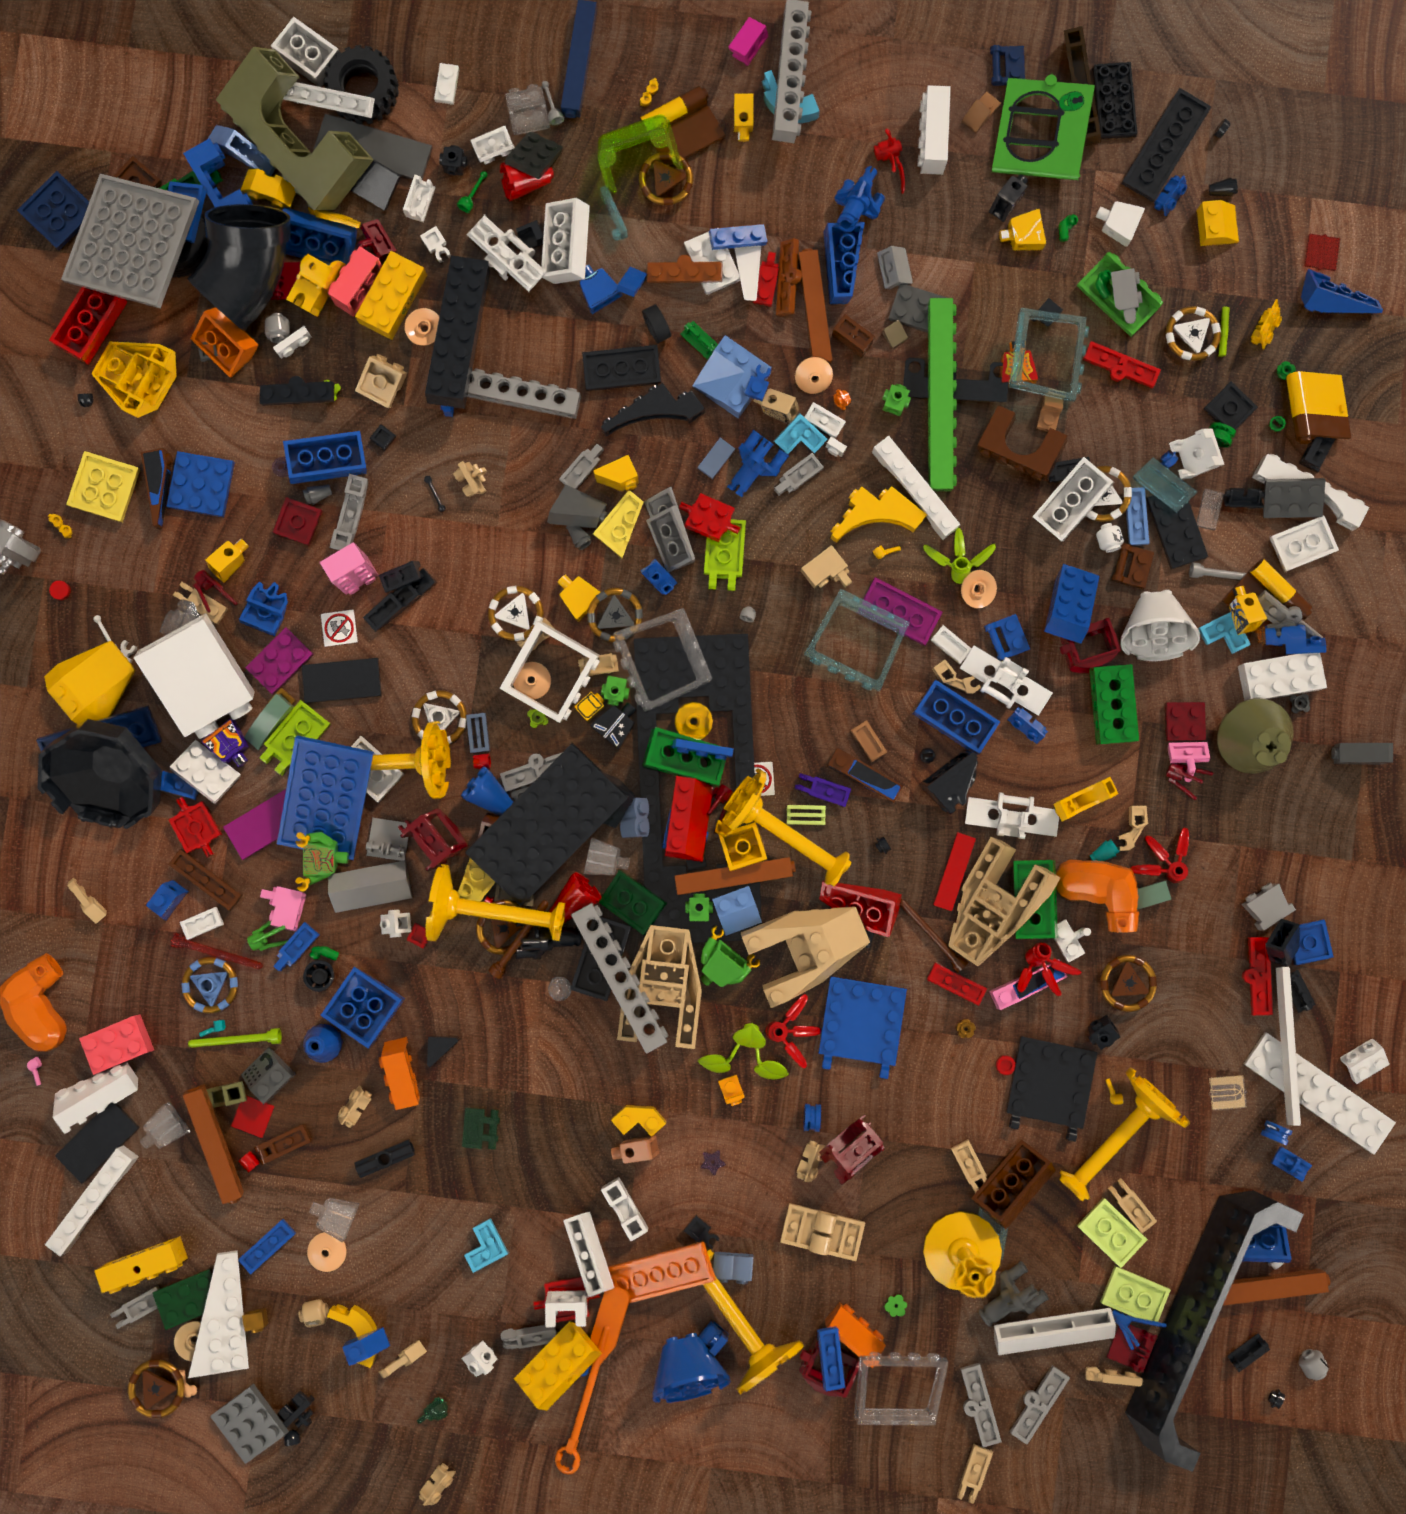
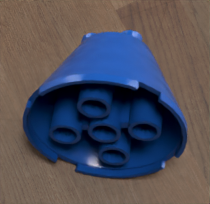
M697 1333L687 1334L686 1338L682 1339L672 1337L666 1340L667 1344L662 1347L652 1394L654 1402L660 1403V1399H666L667 1403L690 1400L711 1394V1389L719 1386V1389H723L730 1384V1376L714 1355L709 1352L702 1339L697 1337Z

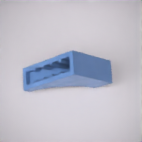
M216 125L208 137L213 144L217 142L223 153L234 157L252 169L263 170L268 176H272L276 169L270 164V160L266 155L259 152L257 146L234 129Z

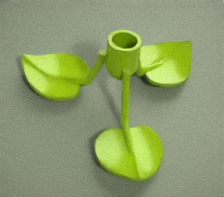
M753 1023L745 1024L744 1029L738 1030L733 1034V1039L737 1044L728 1059L721 1055H707L699 1058L697 1061L704 1068L712 1072H728L731 1068L729 1063L732 1061L740 1045L755 1048L758 1065L754 1067V1071L759 1076L766 1079H781L789 1075L786 1068L775 1061L762 1062L760 1060L759 1048L764 1047L766 1041L759 1031V1027Z

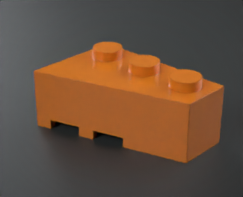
M407 1037L384 1042L382 1054L379 1057L381 1069L384 1068L386 1074L384 1075L385 1085L390 1088L389 1100L391 1104H394L395 1110L419 1105L420 1099L416 1076L412 1071L410 1063L412 1058L411 1055H408L406 1049Z

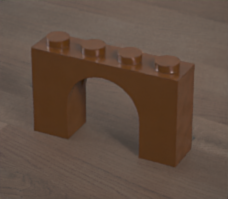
M998 405L978 443V451L984 457L990 458L991 456L997 459V462L1007 466L1009 464L1020 473L1027 472L1038 481H1042V479L1047 481L1067 443L1068 435L1050 428L1037 451L1029 455L1015 454L1007 447L1005 442L1016 419L1015 412Z

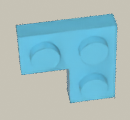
M799 413L774 442L787 454L800 441L815 453L827 441V438Z
M1231 612L1198 628L1206 645L1223 637L1232 654L1251 645L1245 633L1237 635Z
M491 1218L473 1227L481 1246L464 1255L473 1273L508 1255V1251Z

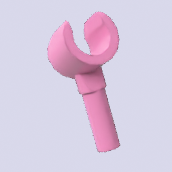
M38 1057L31 1059L27 1063V1068L34 1075L36 1086L41 1085L37 1068L41 1067L42 1063Z

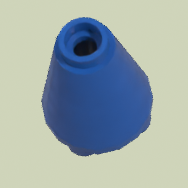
M483 766L477 773L478 776L472 778L467 783V788L460 796L472 804L501 816L513 804V801L491 771Z
M328 1024L313 1026L307 1031L303 1042L307 1056L313 1061L320 1063L329 1062L336 1058L343 1045L341 1034L336 1028Z

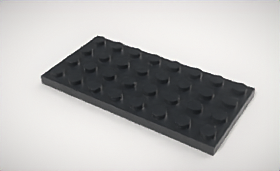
M572 742L465 853L509 896L522 906L628 799V796Z

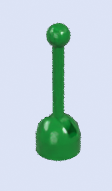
M482 171L480 173V178L468 197L464 196L459 199L457 207L463 212L470 213L473 207L471 198L483 179L487 178V172Z

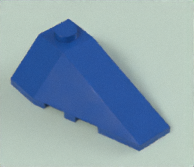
M1310 269L1307 270L1301 299L1304 307L1309 311L1382 313L1383 309L1378 300L1360 291L1353 293L1351 289L1346 287L1347 285L1343 283L1337 285L1329 281L1331 277Z

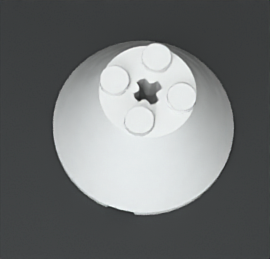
M1163 590L1152 593L1146 591L1141 593V597L1138 599L1121 636L1120 643L1122 650L1127 655H1130V653L1136 655L1139 660L1165 661L1183 656V652L1188 649L1192 651L1200 641V633L1180 603L1172 595V591Z

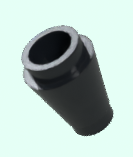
M1231 177L1209 184L1210 196L1233 197V194L1238 193L1237 179H1232Z

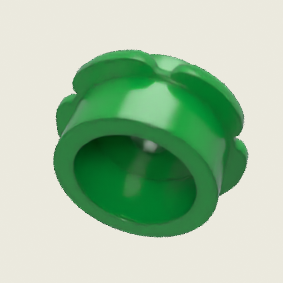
M1288 361L1282 362L1277 367V375L1283 380H1286L1288 374L1296 371L1295 366Z

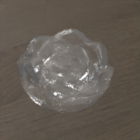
M555 977L548 986V992L556 1001L566 1000L571 994V984L564 977Z

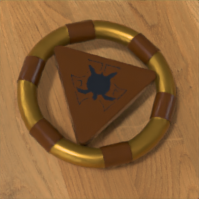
M659 152L650 156L643 163L639 171L641 191L646 198L659 205L666 206L679 203L687 197L693 186L691 166L686 159L673 152ZM658 160H674L681 165L686 174L660 163ZM652 164H654L656 196L646 184V174ZM687 178L680 194L675 197L660 198L661 195Z
M503 899L493 902L494 904L524 908L512 900ZM479 917L476 923V934L479 943L490 953L504 955L510 945L499 947L522 926L517 927L515 922L490 919L495 945L492 946L483 933V927L487 918Z
M1122 955L1114 958L1105 966L1101 974L1100 985L1104 998L1112 1007L1120 1011L1132 1012L1144 1008L1151 1002L1156 992L1157 981L1154 970L1144 959L1134 955ZM1129 962L1142 967L1146 971L1149 980V990ZM1124 963L1110 994L1108 976L1112 969ZM1147 994L1143 999L1131 1005L1119 1002L1112 997Z
M160 1359L146 1361L133 1371L129 1379V1400L134 1409L146 1417L163 1418L168 1416L180 1406L184 1398L185 1384L183 1376L178 1368L167 1361ZM161 1367L168 1370L177 1385L146 1369ZM141 1373L143 1375L144 1406L135 1392V1385ZM177 1389V1394L169 1407L162 1410L149 1409Z

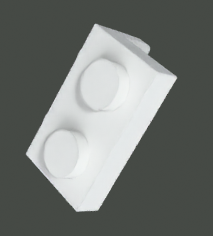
M505 125L470 140L479 162L484 161V164L494 161V157L499 154L502 157L509 155L511 149L515 148Z
M1374 1039L1368 1040L1340 1057L1356 1084L1390 1065L1384 1048Z

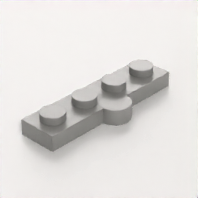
M1266 590L1257 597L1267 619L1272 623L1292 620L1296 625H1305L1306 639H1310L1313 636L1323 638V636L1302 620V611L1299 607H1285Z
M561 753L545 759L540 754H533L529 757V764L500 773L505 791L509 792L532 784Z
M976 1363L960 1368L969 1398L964 1402L963 1409L968 1416H974L982 1447L1001 1443L980 1364Z
M1052 1365L1036 1391L1029 1390L1024 1393L1023 1400L1026 1407L1009 1432L1025 1444H1028L1070 1377Z

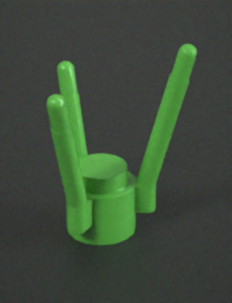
M268 921L262 927L253 931V935L247 937L249 946L253 951L257 949L263 951L267 948L285 945L288 940L265 944L268 942V937L285 929V926L283 925L264 934L262 931L271 925V921Z

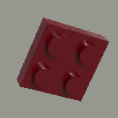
M286 497L273 533L310 546L323 511Z
M1205 702L1165 703L1166 741H1205Z

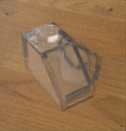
M184 599L180 600L177 603L179 607L175 611L170 610L166 614L160 632L167 635L199 617L195 603Z

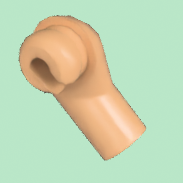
M179 1370L185 1384L184 1396L190 1398L196 1395V1386H189L186 1383L185 1370Z

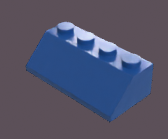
M289 208L282 210L290 215L291 238L286 243V254L299 258H304L305 255L309 254L327 265L336 260L346 265L348 264L350 255L356 246L357 228L321 219L315 215Z

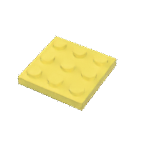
M84 451L66 505L123 523L140 468Z

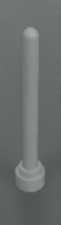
M1194 562L1191 563L1189 568V577L1199 578L1205 575L1241 580L1246 574L1204 568L1200 563Z

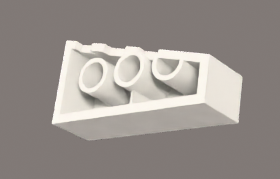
M125 1062L103 1073H97L94 1077L85 1081H79L69 1088L61 1089L55 1093L53 1119L63 1133L66 1134L71 1131L70 1127L77 1122L81 1125L87 1121V1116L94 1112L99 1114L105 1110L109 1103L113 1102L115 1104L137 1091L138 1077L129 1064Z

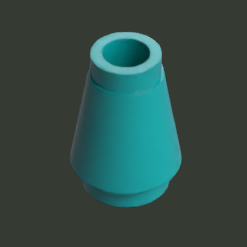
M1110 839L1109 841L1105 840L1089 856L1093 861H1106L1116 857V854L1120 851Z

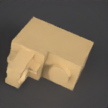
M832 545L801 568V573L814 589L818 586L820 588L825 586L829 582L828 578L835 582L839 580L845 588L852 583L847 575L850 572L847 569L848 565Z

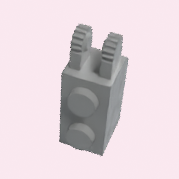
M1134 268L1111 272L1115 307L1120 311H1124L1125 322L1134 324L1136 320L1135 308H1139V303H1143L1141 291L1137 292V284H1140L1139 272H1135Z

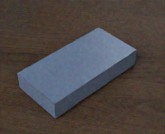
M719 438L697 469L713 480L734 453L735 448L722 438Z

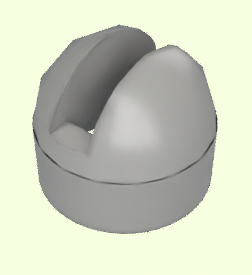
M747 606L743 608L739 617L743 621L754 622L756 612L752 607Z

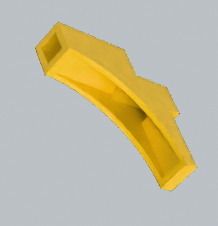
M892 486L889 490L884 489L878 497L880 501L865 488L861 487L859 490L855 489L848 497L851 499L848 505L853 510L849 508L843 515V522L841 524L836 523L832 528L831 532L833 534L831 539L837 543L851 530L865 524L877 522L896 524L914 532L926 518L927 514Z

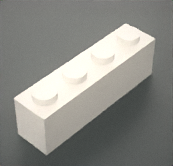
M590 1212L563 1220L588 1297L615 1288Z

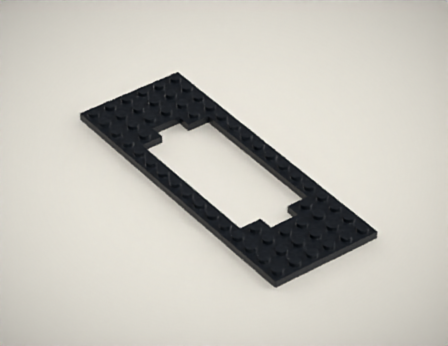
M748 633L634 639L640 796L648 800L649 814L647 818L650 826L648 837H642L644 887L667 903L653 923L654 926L688 929L692 943L707 942L708 938L712 937L711 929L713 926L717 925L714 931L716 935L720 934L723 929L714 903L713 913H709V921H689V913H686V902H689V898H693V894H705V898H709V902H713L712 899L749 886L762 921L760 882L677 895L675 875L686 874V866L663 867L659 771L643 767L642 763L651 730L657 727L656 714L677 713L679 710L678 698L709 697L710 712L732 711L736 789L747 776L751 778L755 776ZM742 823L739 827H742V826H745V825H748V824ZM717 864V869L728 867V864ZM697 904L695 906L696 910L701 911L703 905ZM762 923L753 925L751 927L745 928L743 930L737 931L727 936H725L724 933L723 936L717 938L716 941L718 942L719 940H743L741 937V932L761 925Z

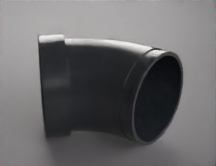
M224 205L212 208L205 213V235L209 239V246L202 262L187 279L227 318L243 331H246L247 327L266 308L280 281L286 256V243L291 238L290 215L282 210L262 205Z

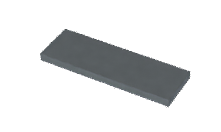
M328 114L324 115L314 150L328 131L349 132L377 162L398 173L401 177L413 180L414 175H418L423 180L433 149L432 145Z

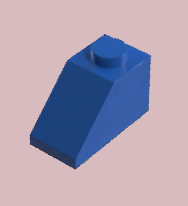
M381 1327L347 1341L342 1348L347 1362L351 1366L388 1348L390 1343L384 1327Z

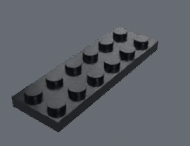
M1179 88L1121 184L1149 201L1154 202L1212 106Z

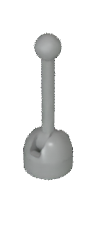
M543 81L542 87L545 89L551 107L548 113L549 122L551 125L561 124L564 121L563 114L559 109H555L548 89L549 83Z

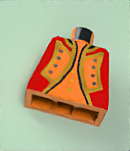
M1020 341L1010 342V352H1004L1001 357L1003 366L1000 367V378L1002 377V383L1009 382L1008 386L1035 385L1038 376L1031 351H1021Z

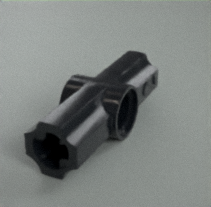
M410 1139L354 1162L355 1169L360 1178H363L416 1155L415 1149ZM381 1154L389 1156V1163L381 1161Z

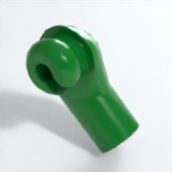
M1075 214L1066 216L1059 223V241L1065 242L1069 240L1068 231L1078 223V217Z
M1109 270L1100 272L1095 283L1103 300L1112 295L1107 287L1111 278Z

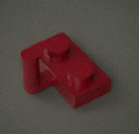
M378 219L361 225L360 229L366 239L358 243L356 251L359 246L363 249L371 246L379 259L388 257L390 251L396 253L397 250Z

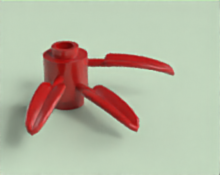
M886 128L885 133L888 139L873 146L877 161H891L893 173L896 172V160L901 178V193H904L905 176L902 163L898 158L900 151H902L900 140L896 141L895 137L892 138L890 130Z
M1187 828L1182 829L1176 849L1178 861L1172 864L1167 859L1169 858L1168 852L1153 837L1146 836L1145 840L1159 860L1165 861L1169 867L1161 869L1160 865H1136L1130 868L1133 870V873L1160 876L1161 873H1166V877L1170 882H1182L1188 875V868L1181 861L1182 856L1185 857L1187 855L1189 830ZM1175 869L1179 870L1180 874H1177Z
M1039 942L1025 954L1029 967L1023 969L1017 989L1019 992H1024L1033 975L1032 968L1042 965L1044 968L1042 976L1048 987L1056 996H1061L1056 980L1051 970L1045 964L1046 961L1051 963L1053 969L1066 974L1080 975L1082 972L1057 959H1049L1051 947L1047 943Z
M805 994L785 1014L787 1018L783 1023L773 1021L765 1029L766 1036L770 1040L776 1042L783 1041L786 1045V1052L801 1068L807 1067L805 1058L793 1042L788 1043L785 1038L788 1033H793L794 1037L816 1036L821 1033V1029L813 1026H794L793 1029H787L785 1025L789 1020L794 1021L804 1008L808 1000V996ZM779 1028L780 1032L776 1035L775 1031Z

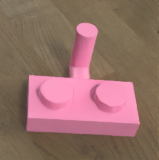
M1207 742L1168 744L1170 763H1187L1188 769L1186 773L1192 776L1196 770L1195 763L1209 762L1210 760ZM1184 777L1186 782H1191V779Z

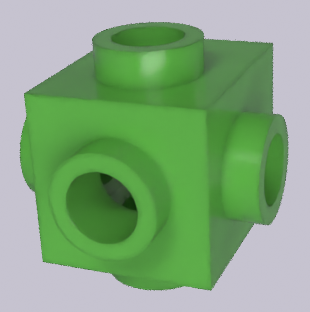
M892 384L890 390L886 389L882 400L886 402L883 411L901 416L903 408H908L911 397H908L910 390H907L903 385Z
M608 676L607 683L602 685L601 690L604 700L608 701L607 704L619 706V703H624V699L628 700L630 688H626L627 679ZM615 689L619 690L617 694H613L612 691Z
M693 894V898H689V902H686V913H689V921H709V913H713V902H709V898H705V894ZM697 904L703 905L701 911L696 910L695 906Z

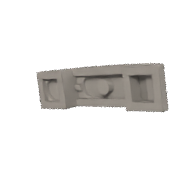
M349 474L337 528L334 529L329 548L341 550L353 543L366 497L367 478Z

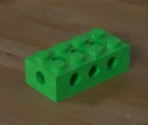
M1133 665L1105 666L1089 669L1096 745L1139 741ZM1110 681H1113L1116 685L1114 691L1109 687ZM1112 700L1117 702L1116 710L1111 707ZM1114 719L1118 720L1119 727L1117 729L1113 726Z
M657 727L651 730L642 763L643 767L674 776L695 778L713 787L719 786L726 760L715 759V755L710 754L707 757L696 756V752L689 751L687 754L689 760L685 762L682 759V753H678L677 749L672 748L673 740L675 739L710 745L715 744ZM664 747L670 749L671 754L669 757L664 755ZM701 758L707 761L706 768L700 764Z
M1055 860L1013 861L1015 897H1017L1034 865L1044 867L1056 874ZM1055 887L1052 894L1035 911L1041 917L1040 923H1033L1031 916L1016 931V939L1058 938Z

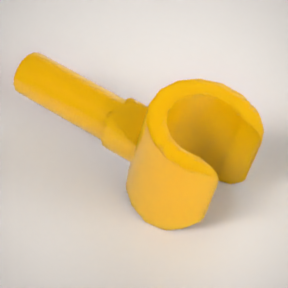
M881 545L875 548L873 553L877 559H881L889 553L900 551L901 547L897 546L884 550Z
M1110 1078L1106 1079L1111 1103L1113 1105L1123 1104L1122 1094H1115Z

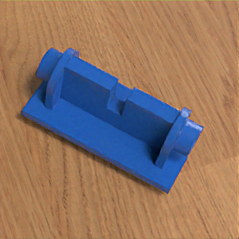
M1177 175L1171 177L1164 187V191L1169 193L1161 192L1154 202V208L1157 210L1163 209L1165 216L1168 215L1170 210L1172 211L1175 208L1177 200L1187 189L1184 175L1182 178Z
M1018 707L1007 720L1024 733L1029 740L1037 744L1048 732L1046 727L1036 719L1030 723L1029 721L1033 716L1023 708L1020 709Z

